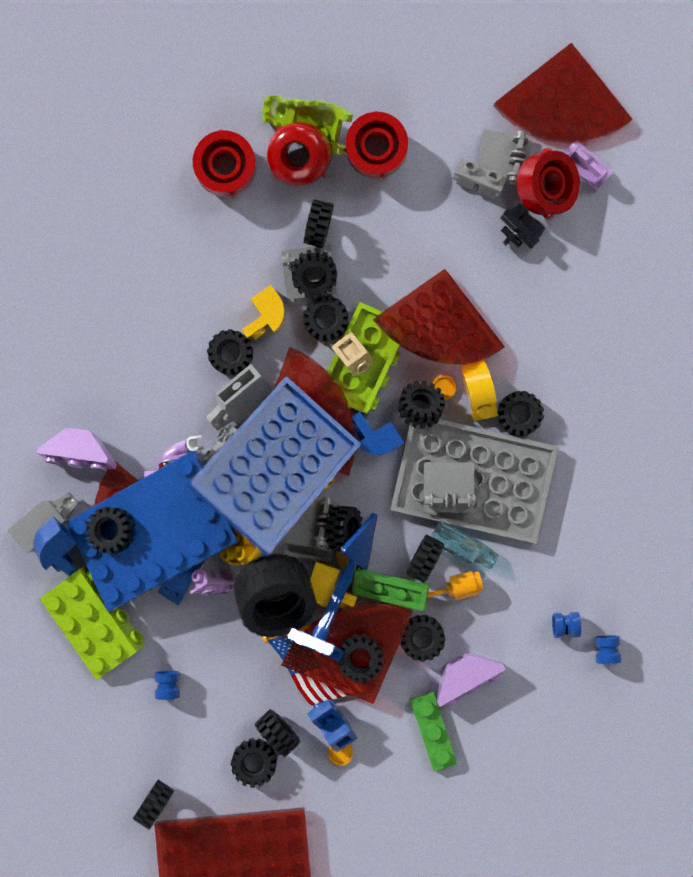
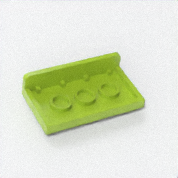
M359 302L343 337L352 332L369 353L373 364L370 365L366 372L353 377L335 353L318 389V393L367 415L369 410L374 412L380 398L376 397L379 388L385 389L391 377L386 373L390 365L396 366L401 353L397 352L400 343L406 344L411 334V330L407 329L410 323L400 321Z
M87 565L40 598L44 607L96 680L145 646L142 634L134 628L125 610L119 607L114 611L108 612Z

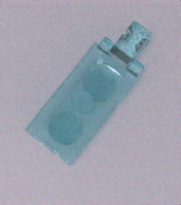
M442 520L439 521L430 535L444 543L443 550L470 565L473 562L480 563L491 570L499 556L497 552L486 544L484 545V543Z

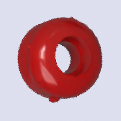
M374 111L358 117L352 123L346 136L345 153L351 166L358 173L366 177L381 178L383 180L385 177L395 173L405 161L408 151V136L403 124L397 118L385 112ZM376 136L385 139L389 145L387 152L381 156L369 154L365 149V143L369 138Z
M302 121L293 122L283 127L277 126V131L271 137L267 148V161L274 177L289 186L296 187L309 185L321 177L325 178V172L328 170L332 156L331 145L325 133L317 126ZM295 142L303 143L309 150V161L304 166H297L289 159V148Z
M222 129L212 132L203 137L194 150L192 158L194 173L201 186L208 192L221 197L233 198L235 195L246 190L252 183L256 173L255 155L249 142L238 133ZM223 155H231L237 160L234 171L227 175H221L214 170L215 160Z
M545 148L541 153L528 157L522 163L517 175V193L523 206L534 214L550 219L553 215L565 213L575 204L579 195L580 176L577 166L566 153Z

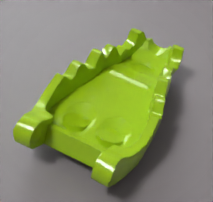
M269 95L265 98L262 109L263 122L273 124L276 127H283L287 124L301 121L317 126L327 136L331 145V152L338 155L344 154L345 146L338 142L343 121L352 122L353 114L338 104L320 100L286 99L276 95Z

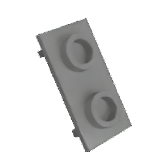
M462 158L453 176V180L457 181L456 184L470 189L473 188L475 183L479 184L477 192L493 198V196L499 197L507 178L496 171H491Z

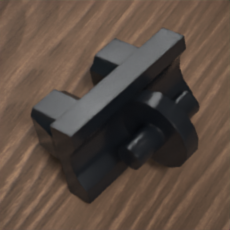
M521 203L511 210L507 209L500 217L507 225L501 230L507 237L503 244L507 246L512 242L519 248L524 242L532 249L540 241L539 237L544 232L545 227L535 220L527 228L521 221L529 212Z

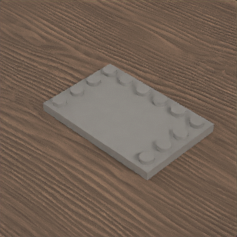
M439 419L437 424L434 423L433 427L429 428L426 424L425 429H420V424H417L416 428L412 427L413 422L410 421L390 510L537 544L558 446ZM424 462H474V495L476 497L474 513H424Z

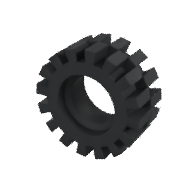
M314 199L306 224L304 244L320 248L324 247L334 204Z
M311 249L306 250L307 254L304 255L302 252L299 254V259L295 258L294 266L291 269L293 285L295 289L298 288V293H305L307 298L313 295V299H318L317 295L319 294L325 297L326 292L331 293L333 290L332 286H336V265L331 256L328 257L326 252L323 251L321 254L318 249H315V253H311ZM311 266H318L324 271V276L320 281L311 282L305 278V271Z
M330 295L329 297L321 296L318 299H312L313 301L308 303L304 311V324L308 333L315 339L322 340L323 342L334 341L336 338L341 337L343 332L346 331L348 324V312L345 305L341 303V300L335 299ZM329 309L334 312L336 321L333 326L323 328L318 325L316 317L321 310Z
M228 329V331L222 330L219 334L213 336L212 341H209V348L207 349L208 360L217 371L225 375H237V373H240L249 366L253 359L251 343L239 331H234L233 329ZM227 343H234L240 349L238 359L233 362H227L221 356V349Z
M414 381L413 385L409 383L406 388H403L398 403V412H400L401 419L405 418L406 424H409L411 421L413 422L412 427L416 428L417 424H420V429H425L426 424L430 428L441 419L446 402L444 400L445 396L444 393L440 394L441 389L439 387L434 389L435 384L433 383L427 386V381H422L421 385H419V381ZM421 400L428 403L431 408L421 409L412 402Z
M516 391L502 399L498 406L497 414L498 422L502 425L504 431L509 432L511 435L525 436L535 432L540 427L541 421L544 419V408L541 407L540 403L542 402L535 397L536 395L530 394L527 391ZM517 404H523L529 409L530 416L525 423H517L511 417V410Z
M334 506L332 510H329V516H326L325 519L327 525L324 524V529H327L324 536L328 538L326 544L329 545L330 550L341 551L342 547L361 527L363 518L360 516L361 512L357 510L358 508Z
M102 507V509L95 510L96 514H91L88 517L91 519V522H86L85 525L89 527V530L85 531V535H90V538L86 540L88 543H93L91 547L100 553H119L123 551L122 549H127L129 547L128 543H132L134 540L131 534H136V530H132L135 522L129 520L132 516L125 514L126 510L116 507ZM109 520L114 521L118 526V534L113 540L106 539L103 534L104 524Z
M426 534L413 555L406 575L425 583L442 553L444 543Z
M415 615L416 617L409 618L403 624L402 630H400L402 649L408 657L410 656L415 661H431L435 656L438 657L440 651L444 649V630L433 617ZM418 629H427L431 632L432 641L427 647H418L414 644L413 634Z
M354 634L353 637L346 638L345 642H342L340 650L344 653L341 660L337 661L340 672L342 671L345 678L349 677L352 682L357 680L359 683H363L364 680L369 682L372 680V677L376 678L383 666V651L380 648L379 642H376L372 636L370 638L367 637L366 634H362V636ZM363 649L369 653L370 662L365 667L353 665L350 656L355 650Z
M271 709L255 723V727L261 733V736L283 757H286L301 742L295 731L291 729L292 727L278 713L276 714Z
M250 738L248 741L241 742L235 749L231 760V771L233 775L235 774V779L238 782L239 780L242 781L244 786L246 784L250 785V788H255V785L263 786L265 782L268 783L274 775L277 765V756L274 754L275 750L267 742L264 743L259 738L257 740ZM255 753L262 757L264 765L261 770L252 772L245 767L244 760L249 754Z
M158 779L134 815L133 820L150 830L175 790Z

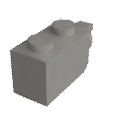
M250 364L216 392L215 399L219 404L206 418L217 431L232 421L239 425L260 406L273 389L253 365Z
M67 493L55 501H41L7 531L26 553L35 551L33 541L37 531L53 516L66 526L65 524L70 520L69 515L79 505V502L71 493Z

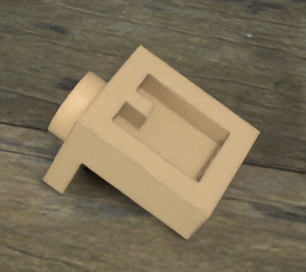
M352 332L331 346L353 377L366 372L370 365L373 364L369 353Z

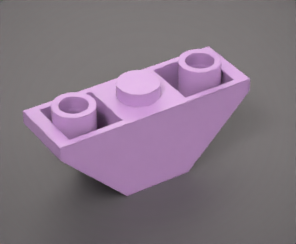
M66 428L37 450V454L45 458L46 463L53 465L67 462V465L75 468H82L83 465H88L93 470L103 472L106 471V468L116 469V463L100 438L88 430Z
M466 652L445 664L436 696L437 703L440 707L443 705L449 707L459 700L458 697L466 692L468 695L481 688L480 684L487 680L493 682L502 676L501 672L506 670L504 665L500 661Z

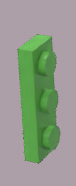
M358 568L354 576L353 595L424 612L427 608L430 585Z
M431 691L410 698L433 771L456 765L457 761L434 692Z

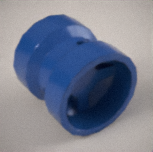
M570 612L569 615H563L562 613L552 614L554 638H563L565 635H570L571 637L581 636L579 612Z
M596 636L595 645L600 648L596 654V663H620L621 654L616 649L620 645V636Z
M172 670L155 672V681L159 684L155 690V699L170 700L180 698V689L175 684L180 680V672Z

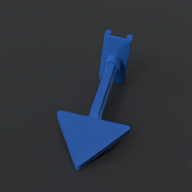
M372 513L342 547L341 552L349 558V562L344 568L319 625H316L312 635L292 628L288 635L289 639L332 659L341 660L344 652L326 640L330 633L329 628L353 578L356 566L364 570L368 569L377 514Z

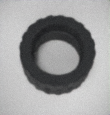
M286 554L261 556L244 566L235 578L234 593L240 617L245 628L251 633L261 637L285 636L290 633L292 628L298 630L305 626L315 613L316 597L307 569L301 561H298L293 556ZM289 591L277 599L261 600L263 597L274 592Z

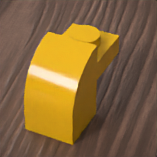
M272 285L251 298V301L262 316L242 329L248 340L252 338L258 340L267 333L266 328L268 327L276 334L284 324L285 308L283 302Z
M485 360L460 366L473 421L476 422L498 416L496 393Z
M316 561L310 582L316 602L326 608L335 590L334 585L340 568ZM346 591L339 607L345 609L348 608V605L354 607L357 595Z

